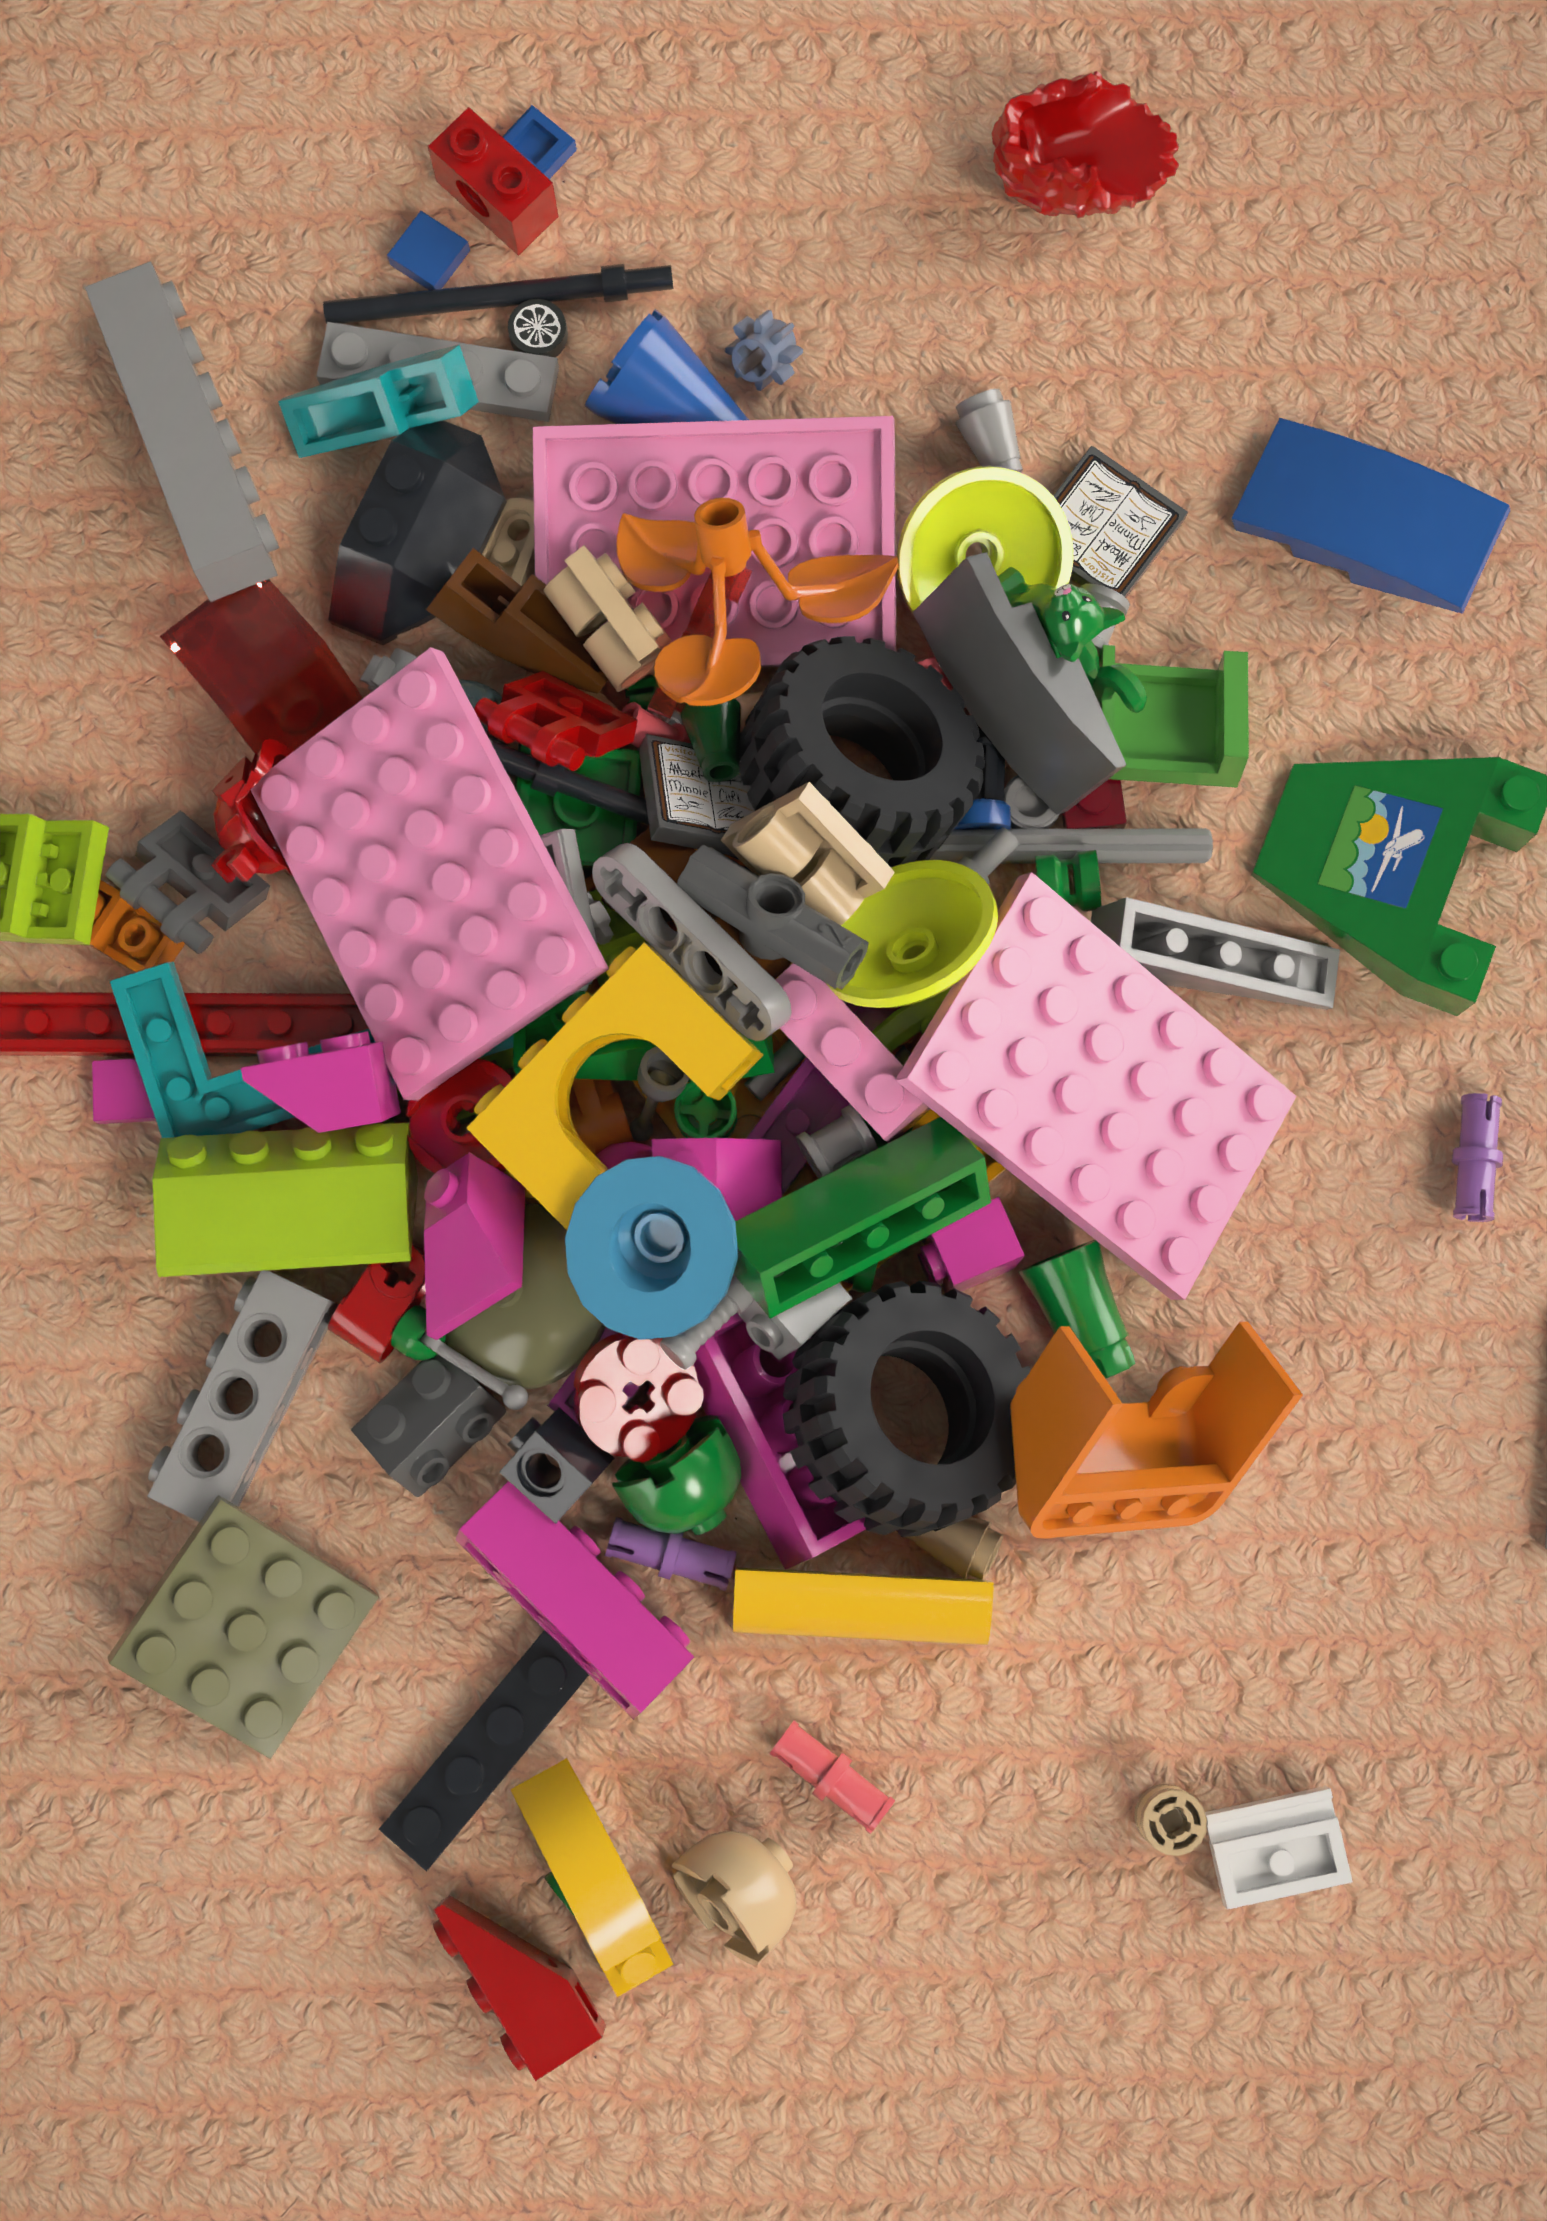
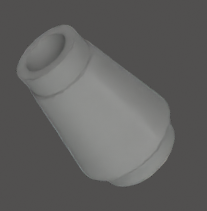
M991 389L971 396L956 406V410L960 419L955 424L981 466L1004 467L1021 473L1023 467L1020 462L1021 457L1011 401L1003 399L1000 389Z

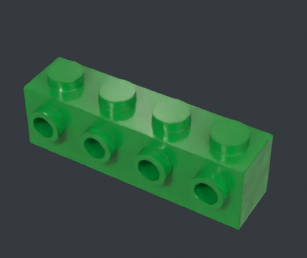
M939 1117L735 1221L738 1260L734 1275L771 1319L990 1204L991 1197L985 1157L961 1132L942 1117Z

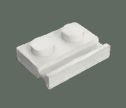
M1323 1786L1205 1812L1210 1839L1209 1845L1223 1906L1226 1909L1353 1882L1339 1821L1335 1816L1331 1788Z

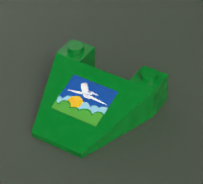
M1501 757L1294 764L1290 770L1251 876L1397 993L1458 1016L1476 1003L1496 948L1495 945L1438 924L1470 835L1518 852L1538 833L1547 808V775Z

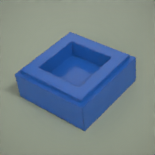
M533 105L502 136L549 179L577 150L575 139Z
M420 211L387 254V257L392 267L424 288L435 290L444 287L470 252V247L466 239L423 211Z

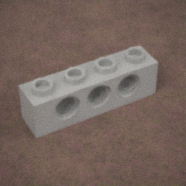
M268 1270L261 1271L257 1279L254 1277L247 1279L235 1301L234 1310L240 1313L229 1335L221 1333L207 1356L206 1366L211 1368V1371L201 1391L192 1390L179 1411L177 1423L183 1426L172 1448L168 1446L163 1447L152 1464L148 1480L154 1482L147 1497L198 1522L201 1521L218 1495L237 1507L240 1506L328 1330V1324L339 1304ZM275 1323L282 1334L281 1345L274 1354L268 1357H261L254 1346L255 1335L262 1326ZM245 1379L253 1389V1400L247 1410L234 1414L227 1405L226 1394L234 1382ZM214 1435L223 1443L225 1454L222 1463L216 1469L207 1471L198 1460V1449L206 1438Z

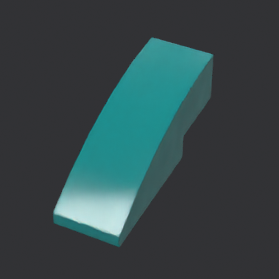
M460 344L355 373L284 397L278 401L299 458L399 436L412 427L460 417L479 402Z

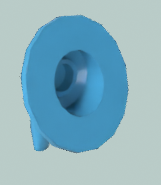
M663 1156L626 1159L598 1175L575 1203L565 1236L567 1271L582 1305L608 1329L639 1340L675 1337L705 1321L728 1293L738 1260L736 1222L720 1189L695 1167Z

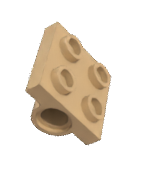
M583 545L564 560L568 566L546 585L544 593L576 637L585 636L600 627L586 640L584 647L615 690L619 692L632 686L649 673L654 676L655 660L663 647L672 640L643 602L635 609L631 606L627 598L636 591L605 552L596 559Z
M810 782L732 823L721 839L729 850L756 875L761 876L772 873L794 879L801 885L805 893V904L839 925L845 923L854 914L864 898L885 889L895 872Z

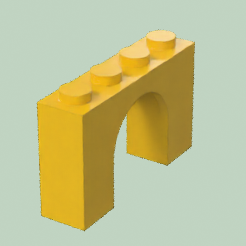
M645 942L637 950L633 946L628 947L612 961L609 969L606 971L610 978L593 996L587 992L577 998L567 1008L562 1016V1020L566 1024L549 1042L546 1039H541L523 1054L518 1062V1066L522 1070L505 1088L499 1084L479 1100L474 1108V1112L478 1116L467 1127L473 1136L566 1230H568L575 1203L598 1175L609 1170L581 1141L573 1126L570 1115L571 1087L578 1070L589 1056L601 1047L615 1041L626 1039L649 1041L662 1050L708 1097L720 1101L764 1055L744 1035L736 1030L652 946Z

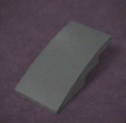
M987 552L966 557L913 611L940 668L953 688L964 699L965 707L974 716L977 725L1011 768L1057 815L1067 812L1126 766V762L1079 658L1075 662L1067 661L1063 657L1056 658L1032 603L1011 607Z

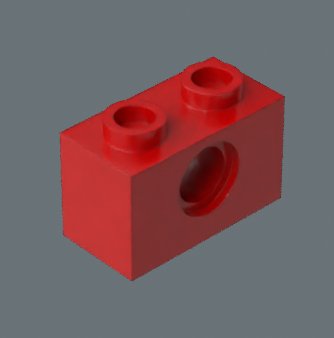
M470 107L427 146L436 182L518 256L559 217L553 182Z

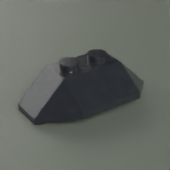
M442 420L409 428L391 440L339 545L328 617L332 625L380 645H385L397 639L398 634L419 627L436 618L426 609L472 548L481 554L483 553L507 503L482 435Z

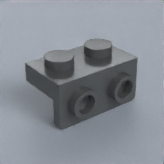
M437 1354L434 1358L422 1360L351 1431L390 1477L414 1496L420 1497L431 1486L439 1483L445 1477L448 1470L476 1442L482 1440L490 1433L494 1424L505 1415L506 1409L477 1379Z

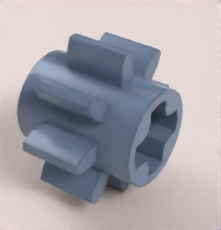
M767 310L755 321L746 316L736 324L733 329L738 339L725 348V352L732 355V363L736 370L734 376L736 378L742 377L749 382H755L756 389L761 391L773 380L782 385L795 374L793 367L789 363L797 359L803 353V349L796 346V338L792 331L794 328L793 323L786 324L781 320L773 319L772 311Z

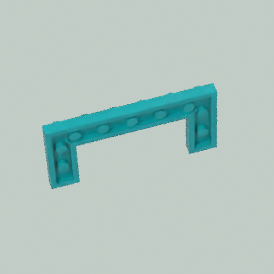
M167 962L110 981L162 1138L183 1135L203 1136L242 1133L295 1117L243 1081L241 1069L212 1078L174 962ZM369 1029L356 1032V1033H360V1032H366V1031H368V1032H369V1037H370V1043H374V1042H375V1040H374V1038H373V1036H372V1034H371V1032H370ZM513 1035L480 1058L513 1048ZM321 1044L309 1047V1054L322 1052Z

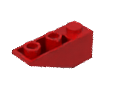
M450 1895L441 1900L434 1908V1912L439 1920L433 1923V1928L440 1943L451 1957L457 1954L461 1955L472 1974L466 1980L469 1991L485 2014L492 2010L496 2014L506 2033L500 2036L502 2046L517 2070L521 2071L527 2067L534 2080L537 2081L603 2037L606 2024L572 1968Z

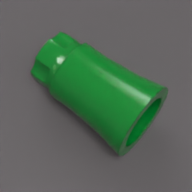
M1092 1240L1018 1271L1038 1302L1053 1333L1055 1334L1061 1326H1070L1105 1379L1121 1373L1136 1364L1132 1350L1125 1339L1129 1334L1117 1308L1098 1241Z

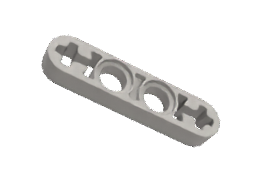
M629 843L619 844L594 862L592 869L593 881L605 901L742 1035L755 1041L764 1040L789 1021L792 1013L791 1003L780 984L644 851ZM660 907L666 910L672 917L677 931L673 930L664 920ZM705 951L717 961L722 975L714 971L708 963Z

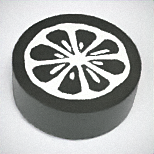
M543 299L528 300L518 305L510 315L508 333L514 351L556 358L565 348L568 339L566 320L562 311L552 302Z

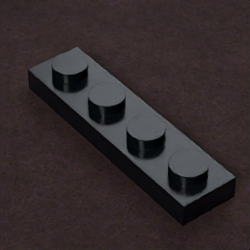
M544 1630L378 1830L427 1872L588 1678L589 1674Z

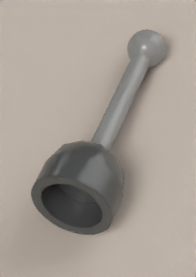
M654 1047L644 1054L637 1071L638 1084L642 1093L647 1096L640 1117L634 1119L629 1126L632 1137L636 1141H646L652 1136L653 1125L651 1120L658 1103L675 1099L684 1091L689 1077L658 1047Z

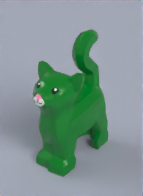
M1009 567L998 576L1012 608L1032 603L1056 658L1063 657L1070 662H1075L1079 658L1098 701L1110 700L1116 692L1130 711L1138 713L1144 709L1147 696L1139 678L1128 668L1120 664L1099 668L1097 648L1092 642V639L1103 630L1125 620L1123 612L1110 607H1101L1092 594L1072 584H1065L1057 589L1044 583L1029 585L1025 583L1022 574L1013 567Z

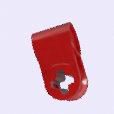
M412 1245L411 1257L413 1259L410 1262L409 1268L416 1275L411 1283L399 1281L396 1285L394 1284L398 1278V1273L392 1269L394 1262L369 1264L356 1285L338 1305L328 1324L329 1331L379 1364L395 1349L391 1346V1338L400 1319L412 1307L420 1305L426 1296L425 1252L423 1248Z

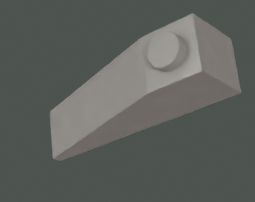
M1128 897L1092 911L1091 923L1164 985L1325 1010L1333 1008L1340 949Z

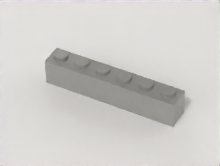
M150 261L86 286V292L190 564L208 599L212 602L278 576L269 552L279 549L278 542L266 515L254 516L250 504L260 501V497L247 467L235 468L232 456L242 452L228 419L217 422L213 410L222 407L223 404L210 373L198 374L195 364L205 359L191 326L183 329L179 326L177 318L187 314L173 281L162 284Z

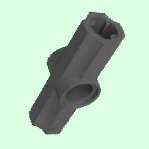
M702 845L690 856L684 871L679 876L677 885L699 906L740 930L739 940L743 948L751 955L768 960L784 957L835 989L838 987L841 990L854 977L857 968L865 958L869 942L806 905L805 893L801 885L792 878L772 873L758 876L712 847Z

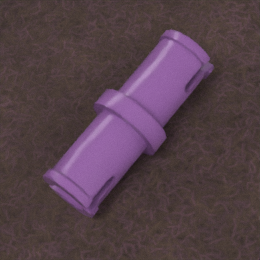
M1482 1093L1466 1094L1461 1097L1460 1145L1453 1149L1452 1163L1458 1166L1456 1203L1453 1217L1464 1220L1466 1215H1468V1221L1489 1222L1494 1220L1496 1168L1503 1166V1152L1497 1149L1502 1098L1492 1095L1490 1096V1101H1487L1488 1094Z
M616 1517L605 1556L610 1558L612 1556L659 1570L658 1577L670 1580L672 1574L719 1587L720 1590L726 1591L729 1582L728 1578L730 1579L737 1552L682 1538L684 1532L669 1534L653 1531L648 1527Z

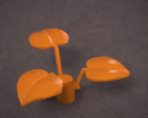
M715 498L704 502L695 511V522L648 520L623 513L617 533L616 548L620 568L624 577L634 587L646 591L666 592L681 587L691 574L702 575L706 567H709L712 572L715 620L714 637L689 635L678 638L659 652L654 665L655 679L659 688L676 702H685L693 706H711L730 701L747 691L760 673L761 656L757 644L747 638L726 639L725 577L740 573L746 567L751 551L754 552L783 597L789 601L799 600L800 612L804 617L823 623L850 622L867 615L879 604L898 569L897 556H826L810 559L798 564L789 571L787 582L763 546L760 531L756 529L748 531L744 506L732 498Z

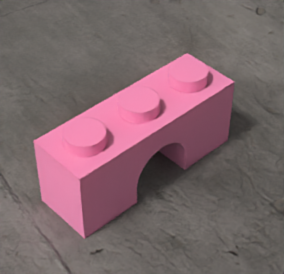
M794 963L776 979L789 998L792 1012L789 1021L780 1029L887 1143L904 1135L930 1110L927 1105L895 1081L903 1065L846 1004L834 994L825 982Z

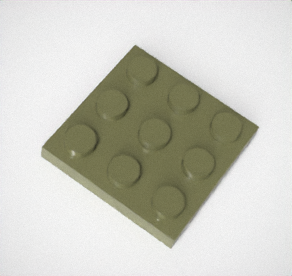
M218 1495L107 1658L110 1665L271 1759L379 1597L370 1588Z

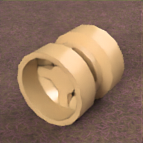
M1162 1783L1150 1787L1140 1796L1135 1806L1134 1819L1139 1833L1156 1850L1166 1855L1181 1856L1191 1853L1201 1844L1206 1834L1207 1818L1204 1808L1194 1796L1176 1785Z

